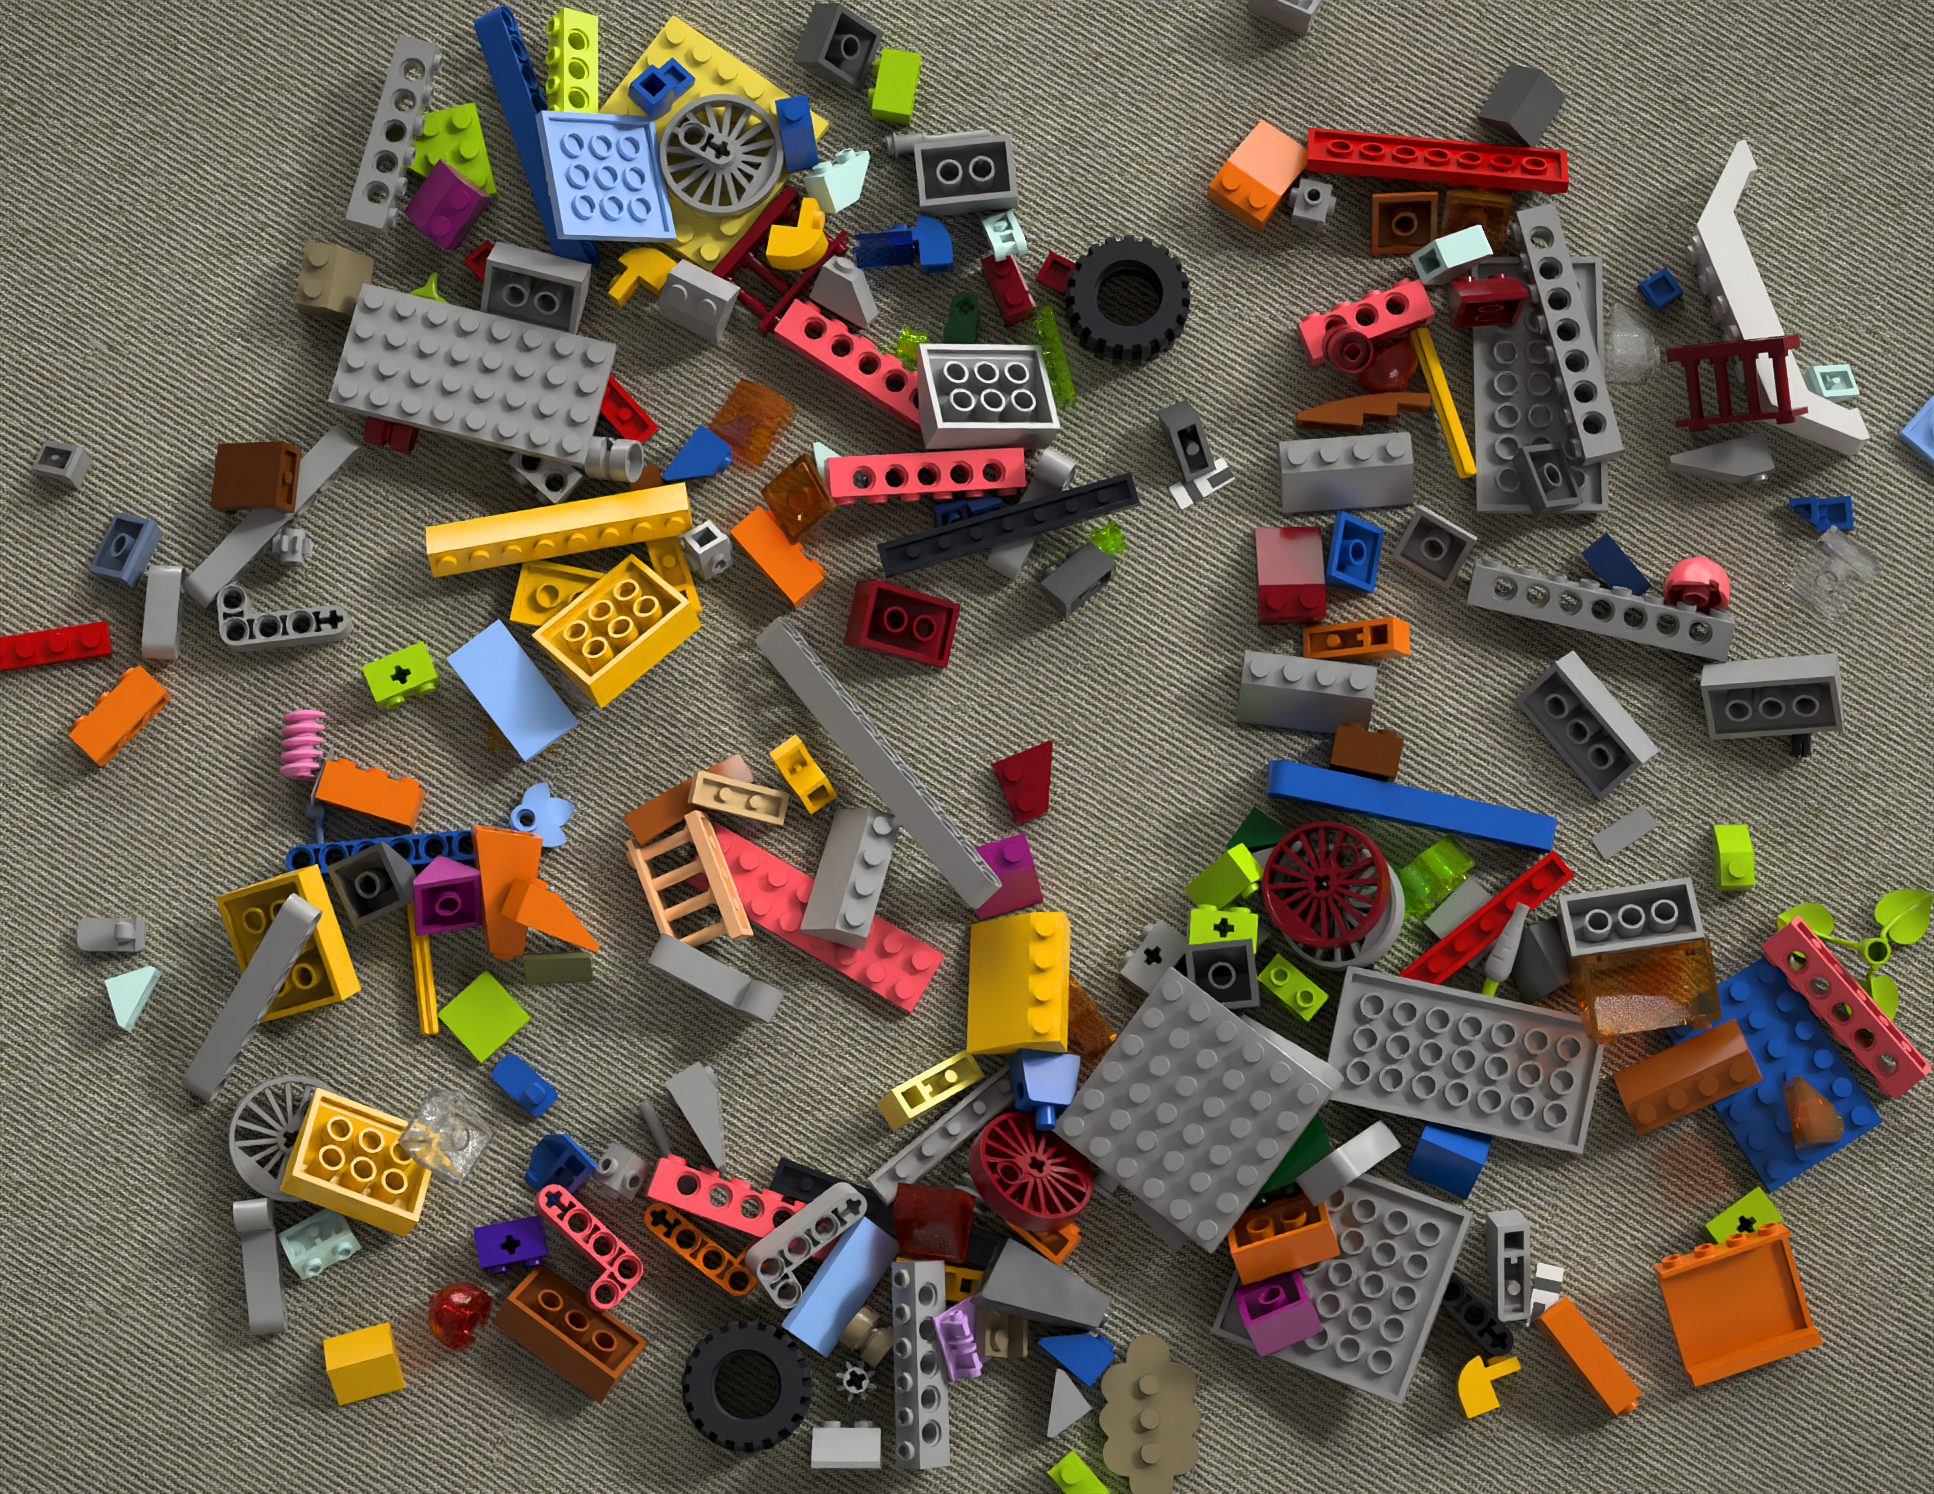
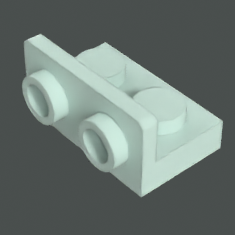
M327 1208L278 1234L291 1266L302 1280L318 1275L323 1269L340 1260L349 1258L354 1252L362 1248L360 1242L353 1234L345 1215Z

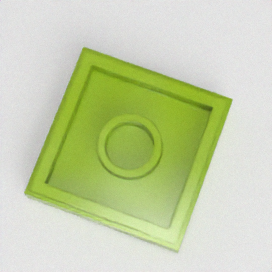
M487 969L437 1014L481 1064H484L532 1020Z

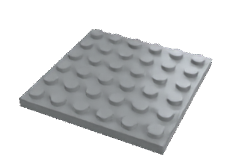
M1169 967L1071 1101V1105L1066 1108L1055 1123V1129L1051 1130L1212 1254L1334 1089L1176 969Z
M1363 1173L1325 1200L1341 1255L1331 1257L1327 1261L1316 1262L1298 1268L1323 1331L1314 1334L1309 1339L1300 1340L1282 1348L1276 1353L1268 1355L1403 1406L1474 1214ZM1235 1267L1211 1333L1256 1350L1245 1327L1233 1289L1243 1285L1238 1270Z

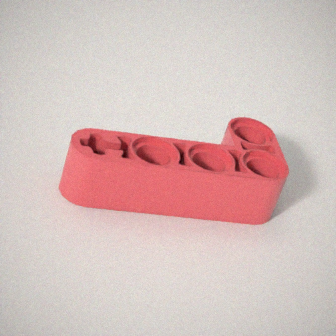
M556 1184L547 1185L535 1196L534 1205L536 1211L602 1272L586 1291L585 1298L589 1307L599 1312L611 1309L618 1304L643 1274L642 1261L565 1188ZM555 1194L557 1196L555 1201L557 1206L554 1205L548 1208L545 1205L548 1201L546 1196L549 1197ZM569 1206L571 1210L559 1219L557 1215L562 1212L561 1210ZM570 1216H579L583 1220L584 1229L581 1233L573 1232L569 1228L568 1221ZM600 1238L608 1243L609 1251L606 1256H600L594 1251L593 1243L595 1239ZM620 1262H628L633 1267L631 1279H624L620 1276L618 1272ZM603 1286L610 1291L611 1299L608 1304H601L596 1299L595 1292L597 1287Z

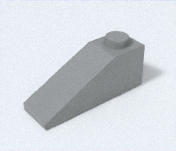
M1764 431L1672 455L1665 462V468L1668 471L1734 484L1748 482L1749 486L1768 481V476L1775 469Z
M1518 1209L1486 1212V1250L1495 1316L1501 1322L1531 1318L1530 1223Z

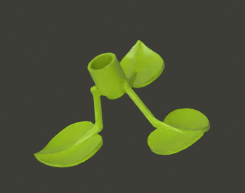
M1899 889L1887 893L1877 902L1873 912L1877 923L1883 926L1880 931V938H1866L1860 943L1828 936L1833 930L1834 921L1830 912L1824 906L1817 903L1798 904L1780 913L1776 919L1777 930H1780L1795 916L1799 915L1825 946L1826 942L1857 949L1859 959L1866 964H1870V968L1866 973V980L1857 979L1856 981L1889 1019L1893 1021L1899 1001L1896 984L1890 977L1885 975L1873 978L1874 972L1879 969L1878 965L1887 962L1891 955V948L1887 943L1888 938L1886 934L1888 932L1890 939L1898 944H1912L1921 939L1929 925L1934 896L1927 891L1918 889ZM1793 952L1795 955L1805 958L1801 952ZM1844 1003L1845 1011L1848 1015H1851L1850 1007Z

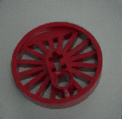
M1336 822L1309 823L1288 833L1278 842L1269 855L1262 878L1263 899L1274 923L1291 939L1314 949L1332 950L1343 948L1365 937L1381 919L1390 894L1388 865L1381 850L1374 841L1358 829ZM1329 830H1339L1334 847L1329 855ZM1318 831L1319 859L1308 836ZM1349 833L1359 839L1354 845L1346 843ZM1300 839L1312 867L1291 848ZM1366 847L1372 857L1367 858V855L1362 850ZM1353 852L1355 862L1351 867L1345 869L1343 860L1347 854ZM1287 853L1309 875L1279 865L1284 854ZM1373 866L1376 867L1377 878L1359 879L1366 869ZM1276 871L1306 882L1274 884ZM1325 880H1328L1330 886L1328 891H1325V886L1323 885ZM1377 886L1375 899L1349 889L1351 887ZM1303 890L1284 900L1276 893ZM1344 896L1372 905L1367 916L1364 917ZM1303 901L1296 910L1291 908V906ZM1338 902L1360 922L1351 931ZM1330 908L1342 933V936L1331 939ZM1309 911L1308 917L1305 921L1302 917ZM1320 911L1321 935L1314 929Z
M1010 1112L995 1118L978 1134L970 1148L969 1170L978 1193L994 1212L1015 1226L1034 1232H1054L1064 1229L1075 1221L1090 1199L1093 1189V1173L1088 1158L1052 1130H1037L1035 1128L1034 1113ZM1033 1134L1037 1135L1035 1142H1034ZM1047 1141L1050 1149L1042 1155L1045 1142ZM1030 1196L1033 1210L1027 1208Z

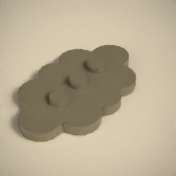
M1153 1334L1139 1335L1132 1340L1127 1348L1126 1363L1116 1364L1107 1369L1101 1380L1102 1395L1108 1403L1100 1412L1099 1424L1104 1434L1109 1437L1103 1446V1461L1108 1470L1115 1475L1129 1477V1486L1132 1494H1171L1174 1476L1183 1475L1192 1470L1199 1457L1198 1444L1192 1437L1200 1426L1201 1421L1200 1412L1191 1401L1197 1390L1196 1375L1185 1364L1171 1362L1168 1345L1162 1338Z

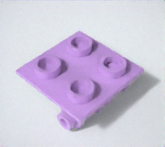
M972 1295L932 1319L951 1382H955L966 1374L968 1378L978 1377L981 1375L980 1369L983 1367L982 1364L991 1359L990 1357L978 1356L977 1352H975L977 1348L975 1344L976 1305L969 1302Z

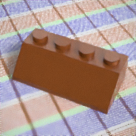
M1736 1018L1612 1074L1638 1136L1764 1080Z
M544 1264L536 1266L506 1298L492 1322L600 1404L617 1386L648 1343L607 1311L599 1312L591 1309L586 1302L584 1294Z

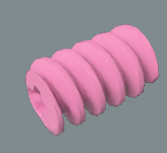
M295 710L283 716V721L290 726L282 729V734L289 739L281 742V747L288 751L280 755V760L288 764L280 767L279 773L293 780L317 781L318 777L313 775L312 771L322 769V765L314 762L313 758L322 756L323 752L315 749L314 745L323 743L324 739L316 736L315 732L324 730L325 726L317 723L316 719L325 717V712Z

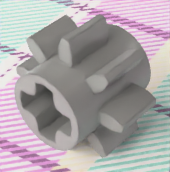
M282 529L281 538L273 537L272 553L273 556H279L280 564L302 566L304 564V557L312 558L313 542H311V539L306 538L304 530Z
M863 1360L858 1368H853L851 1363L847 1361L848 1371L845 1374L836 1373V1376L843 1379L844 1383L837 1388V1391L842 1392L847 1389L850 1392L848 1395V1401L850 1402L853 1400L854 1395L859 1394L866 1401L865 1391L868 1388L872 1390L877 1389V1386L870 1383L869 1380L876 1372L873 1370L866 1373L863 1370L865 1367V1361ZM856 1372L858 1376L865 1375L866 1379L862 1382L863 1388L861 1390H857L854 1386L848 1387L847 1383L851 1381V1373Z

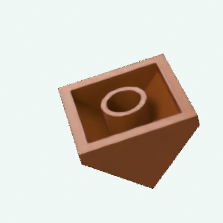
M1437 191L1372 194L1368 207L1371 255L1415 253L1437 239Z

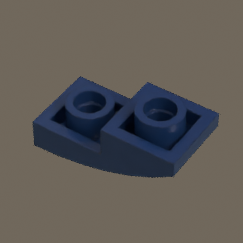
M974 497L932 505L935 528L1003 509V501L1001 498Z
M1607 532L1581 553L1611 590L1613 586H1619L1632 590V595L1641 596L1652 587Z

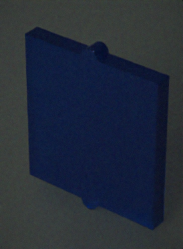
M912 230L854 234L855 247L852 250L853 256H856L857 268L914 265L913 252L916 251V244L912 243Z

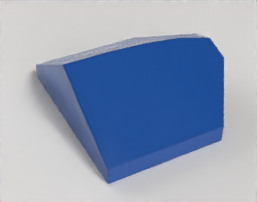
M567 1133L546 1134L533 1149L525 1180L537 1192L547 1185L556 1184L565 1188L573 1196L588 1182L598 1166ZM555 1194L549 1197L546 1196L548 1199L547 1203L551 1207L557 1206L555 1203L557 1196Z

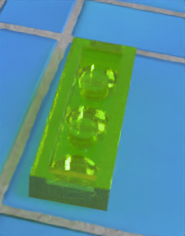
M1052 305L1040 307L1039 318L1034 319L1038 338L1044 337L1047 349L1042 350L1046 369L1052 368L1055 380L1050 381L1053 397L1055 400H1061L1062 408L1074 406L1076 395Z

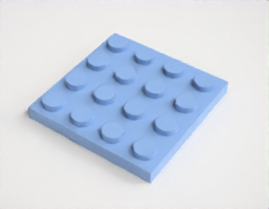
M543 110L535 115L558 239L670 243L676 239L666 181L660 163V149L654 119L650 116Z

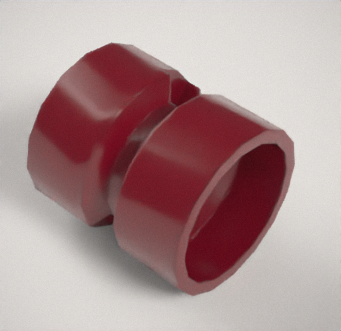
M1339 324L1333 326L1325 333L1322 339L1321 348L1324 357L1328 362L1345 373L1355 374L1363 371L1369 366L1373 358L1372 342L1366 335L1350 325Z
M368 416L364 430V441L377 446H385L389 442L391 450L409 455L416 444L420 428Z

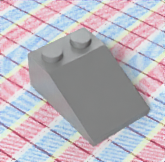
M698 1061L664 1083L720 1174H723L727 1171L721 1098L717 1091V1088L722 1085L710 1065L703 1068Z

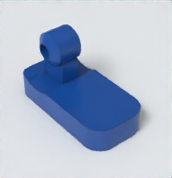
M506 1055L492 1071L494 1081L536 1118L542 1117L558 1099L557 1091L517 1055Z

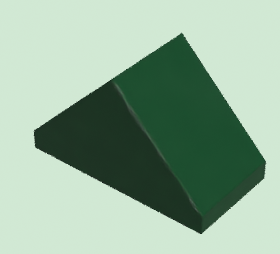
M1254 807L1228 842L1225 851L1241 843L1245 845L1249 852L1262 851L1275 847L1290 832Z

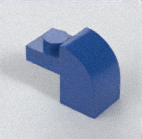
M672 57L659 69L652 64L633 80L629 86L628 97L655 120L671 110L672 104L695 84L696 78Z
M917 215V228L900 224L893 226L892 230H885L887 252L919 249L921 274L954 272L951 238L947 229L938 220L925 215Z

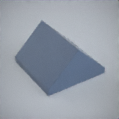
M116 512L88 571L135 591L163 532L150 519Z

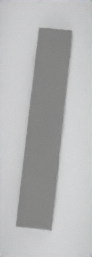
M1009 1062L866 1179L865 1182L886 1207L897 1200L1015 1102Z

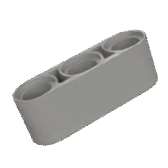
M150 565L141 646L143 658L178 659L185 597L183 584L186 581V570L184 566Z

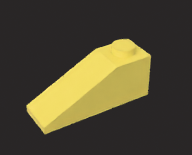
M966 1049L892 1089L876 1104L893 1132L979 1082L985 1075L973 1056L967 1054Z

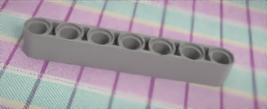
M340 425L331 428L300 461L295 513L283 514L274 509H253L187 578L183 584V590L205 610L209 611L217 605L219 591L224 586L230 584L237 585L272 548L273 537L281 538V530L291 528L359 457L363 446Z
M295 893L287 898L184 1075L181 1085L209 1103L217 1097L317 926L323 911Z

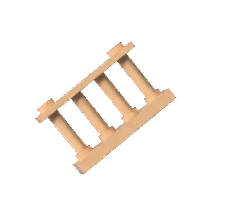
M695 810L684 815L687 822L684 830L648 846L643 845L641 847L636 839L626 841L629 849L627 851L628 861L632 868L637 870L660 934H668L693 948L724 934L730 936L732 940H744L754 935L707 812ZM691 842L695 844L699 854L696 857L697 860L657 877L650 859L685 843ZM701 872L707 875L710 883L707 892L673 907H668L663 889ZM710 904L718 905L722 915L720 922L680 939L674 920Z

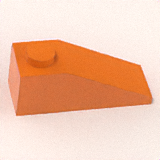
M1395 617L1302 628L1303 658L1341 661L1380 660L1410 656L1409 623Z
M529 876L528 881L515 877L500 915L583 948L598 952L600 946L560 896L546 889L547 882Z

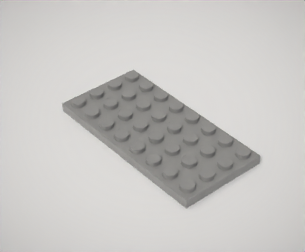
M1488 257L1470 269V276L1474 277L1475 280L1488 279V276L1494 274H1506L1507 278L1516 277L1526 290L1527 285L1530 284L1528 273H1522L1518 257ZM1570 257L1605 380L1602 257ZM1549 268L1539 270L1541 276L1545 279L1551 280L1556 278L1554 271ZM1528 296L1516 324L1471 327L1474 462L1477 469L1475 474L1476 514H1533L1512 459L1517 449L1521 447L1559 442L1584 503L1556 514L1607 513L1609 511L1607 461L1582 467L1580 459L1573 456L1570 440L1574 439L1571 427L1565 426L1562 417V408H1565L1562 396L1556 395L1553 385V377H1556L1554 366H1549L1545 357L1544 347L1548 346L1545 334H1539L1536 325V316L1539 315L1536 303L1531 304ZM1550 299L1548 301L1552 309H1564V304L1559 299ZM1566 329L1557 331V335L1561 340L1571 341L1573 339L1570 331ZM1575 360L1565 362L1566 367L1572 372L1582 370L1580 363ZM1577 391L1574 393L1577 401L1581 403L1590 402V396L1586 392ZM1583 423V428L1587 433H1599V428L1595 423Z
M363 283L328 399V406L584 468L617 352V345Z
M1348 965L1344 972L1326 1062L1342 1074L1344 1081L1329 1100L1583 1154L1610 1022Z

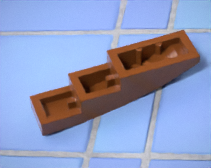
M1382 393L1328 402L1297 413L1295 428L1360 433L1363 421L1394 424L1397 412L1427 414L1430 408L1431 393Z
M739 753L704 770L705 772L752 784L756 782ZM693 777L623 816L641 847L666 831L670 830L671 832L686 822L684 815L695 810L703 812L711 810L687 803Z

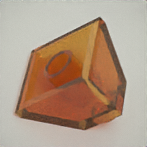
M1466 185L1447 191L1439 238L1481 225L1493 252V255L1490 257H1502L1512 206V190L1499 187L1482 189L1476 185Z
M742 378L707 429L730 445L735 452L761 467L797 415L796 408L793 403L770 388Z
M802 453L760 491L790 545H796L838 508L807 453Z
M1801 1076L1792 1077L1782 1084L1796 1150L1832 1144L1842 1140L1841 1134L1845 1132L1844 1122L1841 1114H1836L1834 1105Z

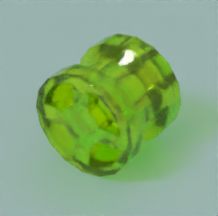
M904 326L898 340L895 357L901 359L909 357L912 358L914 363H917V346L919 344H928L929 333L925 331L921 333L913 332L911 327Z
M1114 520L1108 522L1106 527L1101 530L1095 528L1089 531L1093 544L1110 556L1116 551L1124 552L1127 550L1123 535Z

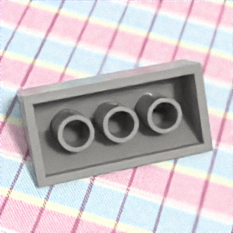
M1410 432L1282 441L1278 444L1277 460L1282 515L1413 505L1414 503L1413 454Z
M1245 650L1236 722L1332 735L1335 734L1338 725L1344 726L1345 722H1352L1363 725L1364 730L1368 731L1374 700L1377 667Z
M1574 651L1556 661L1514 700L1600 801L1660 751Z
M1837 653L1704 663L1701 691L1710 740L1844 730L1842 682Z
M874 808L836 810L799 932L864 951L901 826V822L894 814Z
M1691 877L1558 897L1556 916L1562 943L1571 959L1705 939Z

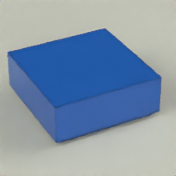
M1666 267L1641 282L1637 287L1655 313L1684 294Z

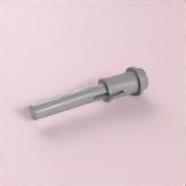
M990 130L927 136L925 132L896 135V132H893L892 136H886L888 156L894 155L895 158H898L899 154L914 153V144L990 136Z
M646 1101L640 1104L638 1107L663 1158L667 1159L669 1154L677 1156L651 1102ZM681 1176L677 1182V1188L681 1194L690 1195L695 1189V1183L691 1177Z

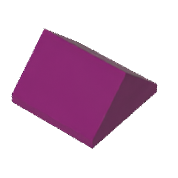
M438 855L413 880L416 937L482 926L480 871Z

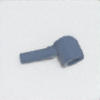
M309 801L305 817L316 820V844L324 843L323 826L327 816V807L319 802H314L313 807H311V801Z

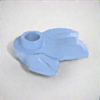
M539 783L531 786L525 792L522 804L517 806L510 815V825L512 830L539 834L543 838V847H558L567 842L566 836L560 827L571 818L575 806L564 799L550 798L548 783ZM526 815L533 818L532 824L530 826L521 825L522 817Z

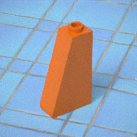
M472 824L471 835L475 868L481 874L482 926L485 947L497 959L513 960V955L523 957L528 926L502 916L500 913L515 877L528 881L529 876L537 878L543 838L537 833Z
M1567 1296L1556 1301L1532 1321L1611 1416H1615L1620 1412L1624 1417L1639 1405L1635 1399L1642 1394Z

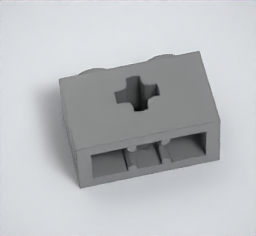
M1160 919L1155 926L1150 923L1146 926L1138 938L1142 944L1135 953L1129 950L1118 964L1122 968L1119 978L1146 998L1169 967L1175 969L1185 956L1184 945H1186L1187 939ZM1157 951L1160 964L1153 962L1149 966L1146 963L1147 956L1145 953L1153 954Z

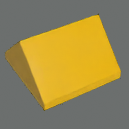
M390 1322L323 1340L326 1371L339 1406L406 1388Z

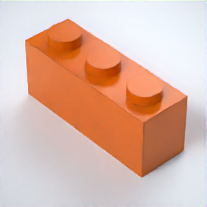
M758 506L729 531L731 539L787 602L797 610L825 586V580L822 576L825 574V571L814 558L808 561L801 553L804 548L794 535L790 534L787 537L779 528L782 523L771 510L765 513Z
M140 665L135 669L130 668L125 671L119 678L118 682L120 684L111 693L107 691L102 694L95 702L96 708L88 716L82 715L71 727L73 731L68 736L101 768L173 698Z
M338 758L337 762L326 761L315 794V798L319 803L414 831L426 795L424 790L419 787L420 783L406 777H401L400 781L387 778V772L373 767H369L368 772L356 768L357 764L344 758Z

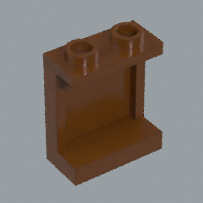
M284 441L218 444L214 484L211 492V508L228 515H235L236 510L274 509L283 514L295 513L302 449Z

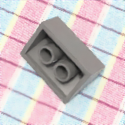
M497 241L486 262L480 311L576 335L588 293L592 264Z

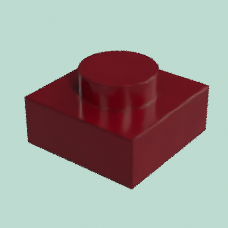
M1050 251L1035 278V282L1064 297L1070 272L1075 269V263Z

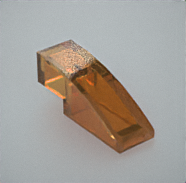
M1069 972L1068 1030L1088 1057L1093 1060L1110 1048L1117 1040V1036L1097 1010L1093 1001Z

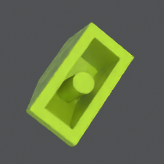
M1747 824L1713 825L1715 892L1749 891L1755 886L1754 851Z

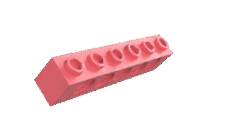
M795 299L774 329L775 339L922 434L919 422V409L914 406V402L919 399L918 372L913 371V373H910L901 367L903 363L889 353L884 356L876 351V346L869 339L861 335L856 338L847 332L849 328L835 318H832L831 321L821 315L822 311L815 304L807 300L802 303ZM814 327L823 331L822 336L818 339H810L805 334L810 328ZM845 345L850 349V352L844 357H838L833 354V349L836 346ZM870 362L875 364L877 370L870 375L863 374L859 369L864 363ZM899 380L905 386L899 392H891L887 389V384L890 381Z
M1023 447L829 457L824 460L826 500H835L838 506L855 504V499L868 498V504L887 503L888 497L900 496L901 502L920 501V495H933V500L953 499L952 494L965 493V498L985 497V492L997 491L998 497L1016 496L1017 490L1026 487ZM985 465L992 466L996 470L997 478L995 482H989L983 477L982 471ZM952 467H958L964 472L965 479L962 484H957L951 479L950 471ZM920 469L930 471L933 478L931 485L926 486L920 483L918 480ZM892 470L898 473L900 477L898 487H891L887 484L885 480L887 471ZM855 472H861L867 477L868 485L865 489H859L854 485L853 475Z
M1799 915L1790 920L1761 946L1769 963L1774 967H1779L1785 973L1790 987L1798 993L1801 992L1806 997L1812 1012L1817 1017L1824 1018L1832 1027L1831 1032L1840 1043H1846L1854 1052L1853 1056L1856 1062L1863 1069H1869L1876 1077V1084L1883 1093L1891 1095L1896 1100L1922 1080L1931 1070V1065ZM1794 951L1801 952L1806 958V964L1797 963L1793 959L1792 953ZM1815 977L1824 978L1828 982L1829 989H1820L1815 983ZM1837 1003L1847 1004L1851 1009V1015L1840 1013ZM1866 1028L1870 1030L1874 1040L1867 1041L1863 1039L1859 1029ZM1882 1054L1893 1056L1896 1066L1886 1065L1882 1060Z
M669 1154L667 1159L663 1157L658 1159L645 1194L647 1198L758 1239H763L776 1229L772 1218L777 1211H783L791 1218L808 1205L799 1201H795L794 1206L781 1201L783 1195L764 1189L762 1194L749 1190L751 1184L738 1178L732 1177L731 1182L719 1179L718 1175L720 1172L705 1166H700L699 1171L686 1166L688 1160ZM681 1176H689L693 1179L695 1189L692 1194L683 1195L679 1192L677 1182ZM715 1187L723 1189L727 1196L725 1204L721 1207H716L709 1201V1193ZM746 1199L755 1201L758 1206V1213L752 1219L744 1217L741 1213V1204ZM824 1217L816 1222L818 1226L823 1223ZM845 1231L810 1256V1258L824 1263ZM797 1238L790 1241L788 1248L796 1243Z

